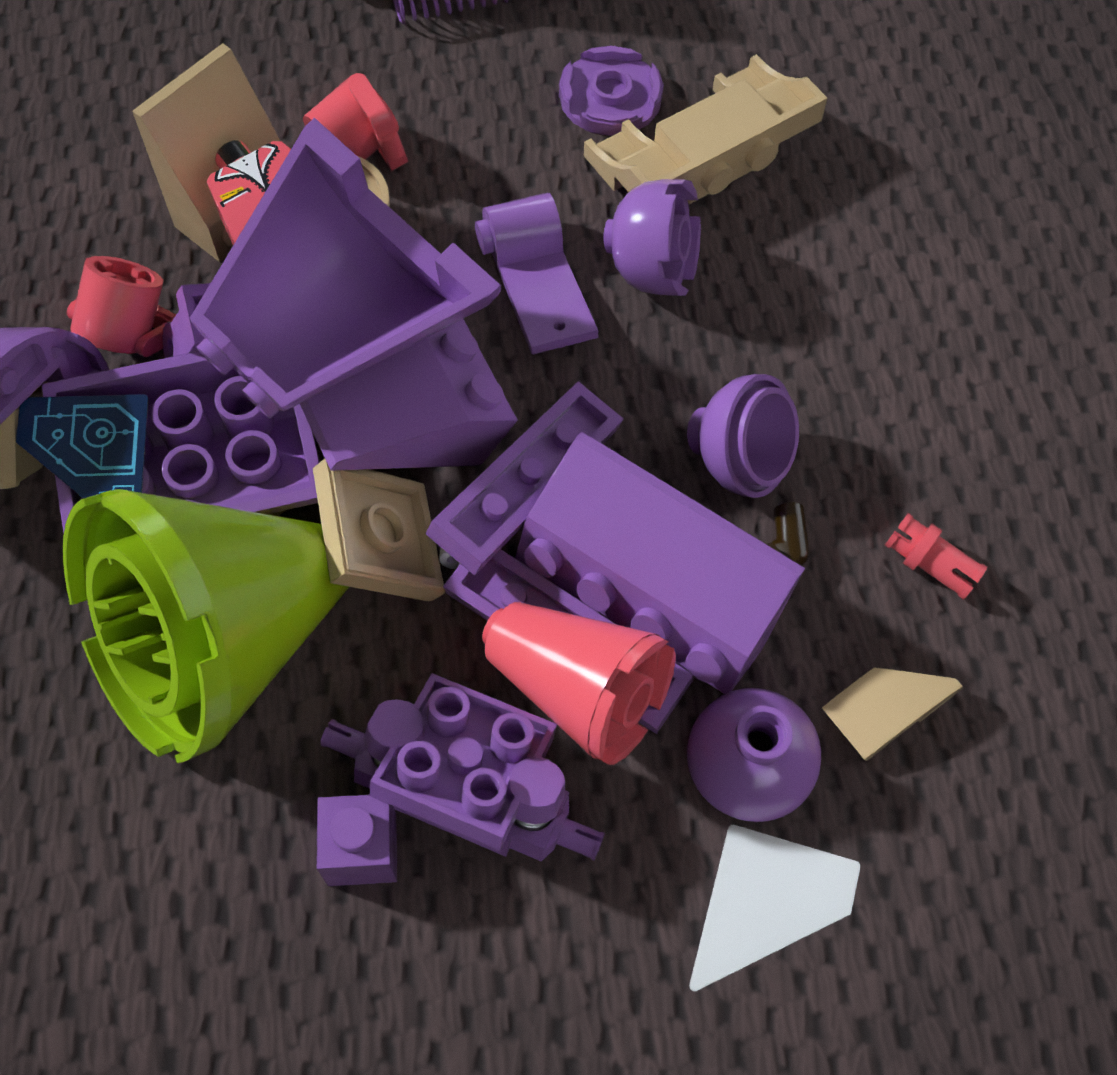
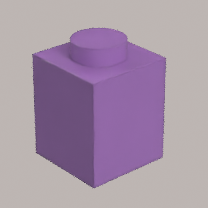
M370 795L318 798L317 870L328 886L397 882L396 812L392 805Z

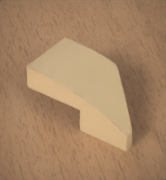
M872 668L824 705L822 709L862 758L868 761L917 721L921 722L962 690L963 686L955 678Z

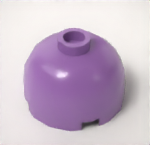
M661 179L640 184L629 191L619 203L614 219H608L605 224L604 247L606 252L613 255L615 267L625 281L641 292L656 295L683 296L689 290L681 285L682 280H694L700 252L701 223L699 216H689L687 200H698L696 189L689 180Z

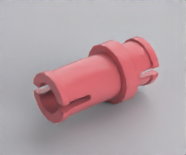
M910 513L904 517L898 528L912 537V539L909 540L897 531H894L885 544L887 548H892L905 557L902 564L912 571L918 566L957 593L958 597L962 600L969 595L974 587L971 582L953 571V569L960 570L977 583L987 570V566L983 563H978L940 537L943 530L933 523L927 528L914 519Z

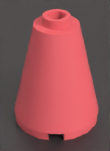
M513 602L504 609L496 610L488 619L482 634V640L485 643L486 659L592 758L599 759L608 765H615L626 758L641 742L649 729L639 725L638 722L648 705L660 710L674 674L675 649L667 645L669 641L661 638L658 634L522 602Z

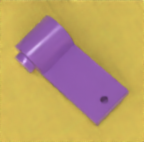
M547 192L484 207L483 220L475 221L478 244L483 255L492 253L531 354L563 348L564 346L598 338L597 326L563 252L561 222L552 195Z

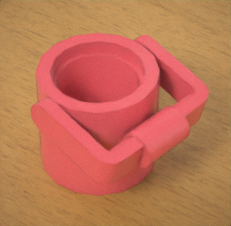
M352 74L302 118L305 126L313 118L317 119L355 155L365 160L378 150L391 171L408 163L398 134V122L387 103L373 88L364 74Z
M109 256L86 258L77 299L72 301L67 308V317L72 320L70 327L72 333L88 339L96 348L116 353H138L144 357H149L163 349L164 325L167 322H172L176 314L158 305L163 286V279L158 273L138 263Z

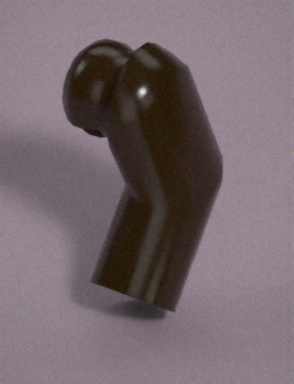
M797 502L782 503L773 510L776 539L766 545L802 566L808 560L810 553L804 506Z

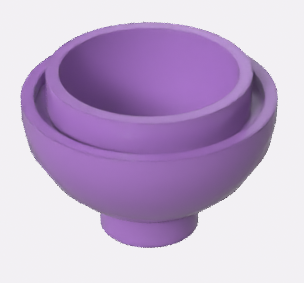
M751 374L737 377L718 390L711 398L707 407L698 408L692 414L687 429L688 443L695 454L702 455L709 473L726 490L744 497H763L778 486L794 462L799 441L797 410L787 389L776 377L767 374Z
M744 688L720 696L701 712L692 727L688 739L687 762L695 786L713 807L739 820L766 822L790 814L808 798L819 777L821 747L813 723L796 703L770 690ZM757 731L767 734L772 741V749L769 751L755 749L749 743L748 735Z

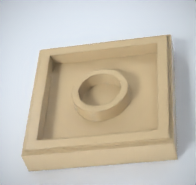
M325 459L313 467L331 583L423 601H433L445 593L436 543L425 534L431 523V517L423 483L371 469L330 471Z

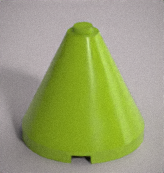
M115 489L78 501L72 507L65 524L63 565L70 605H74L87 600L96 633L95 637L81 641L91 668L111 706L132 735L157 757L174 750L181 752L175 755L177 763L185 762L214 749L224 739L349 589V586L330 582L322 525L320 523Z

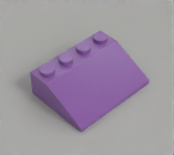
M464 319L300 403L330 471L477 466L483 464L518 421Z
M199 351L41 384L43 397L137 394L148 396L142 493L262 514H271L318 503L313 467L320 463L316 438L301 405L298 404L284 412L279 410L271 419L268 418L242 392L249 383L234 368L224 376ZM55 475L64 533L65 524L72 507L83 498Z

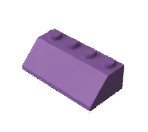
M583 432L574 439L527 515L515 559L615 624L660 635L661 638L669 641L667 645L675 649V662L690 671L697 679L710 684L723 694L732 692L765 646L805 570L801 565Z

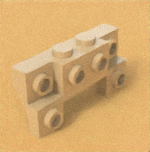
M756 54L750 58L749 67L727 78L722 73L715 75L713 84L715 94L656 123L654 141L646 137L628 119L622 122L621 132L597 144L592 139L585 141L584 157L613 191L624 187L629 192L644 182L654 180H689L694 185L697 197L700 199L708 194L714 195L723 191L732 181L751 171H760L766 168L776 158L779 143L822 121L828 98L808 77L793 78L784 76L768 66ZM687 200V201H688L689 204H691V203L695 202L696 200Z

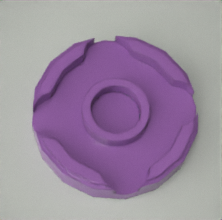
M617 46L596 47L582 52L580 60L575 61L572 65L570 61L563 68L559 82V97L562 110L574 124L590 133L613 136L621 132L622 122L628 119L638 130L647 126L659 113L664 85L660 71L653 63L650 67L647 63L643 62L642 54L632 49Z

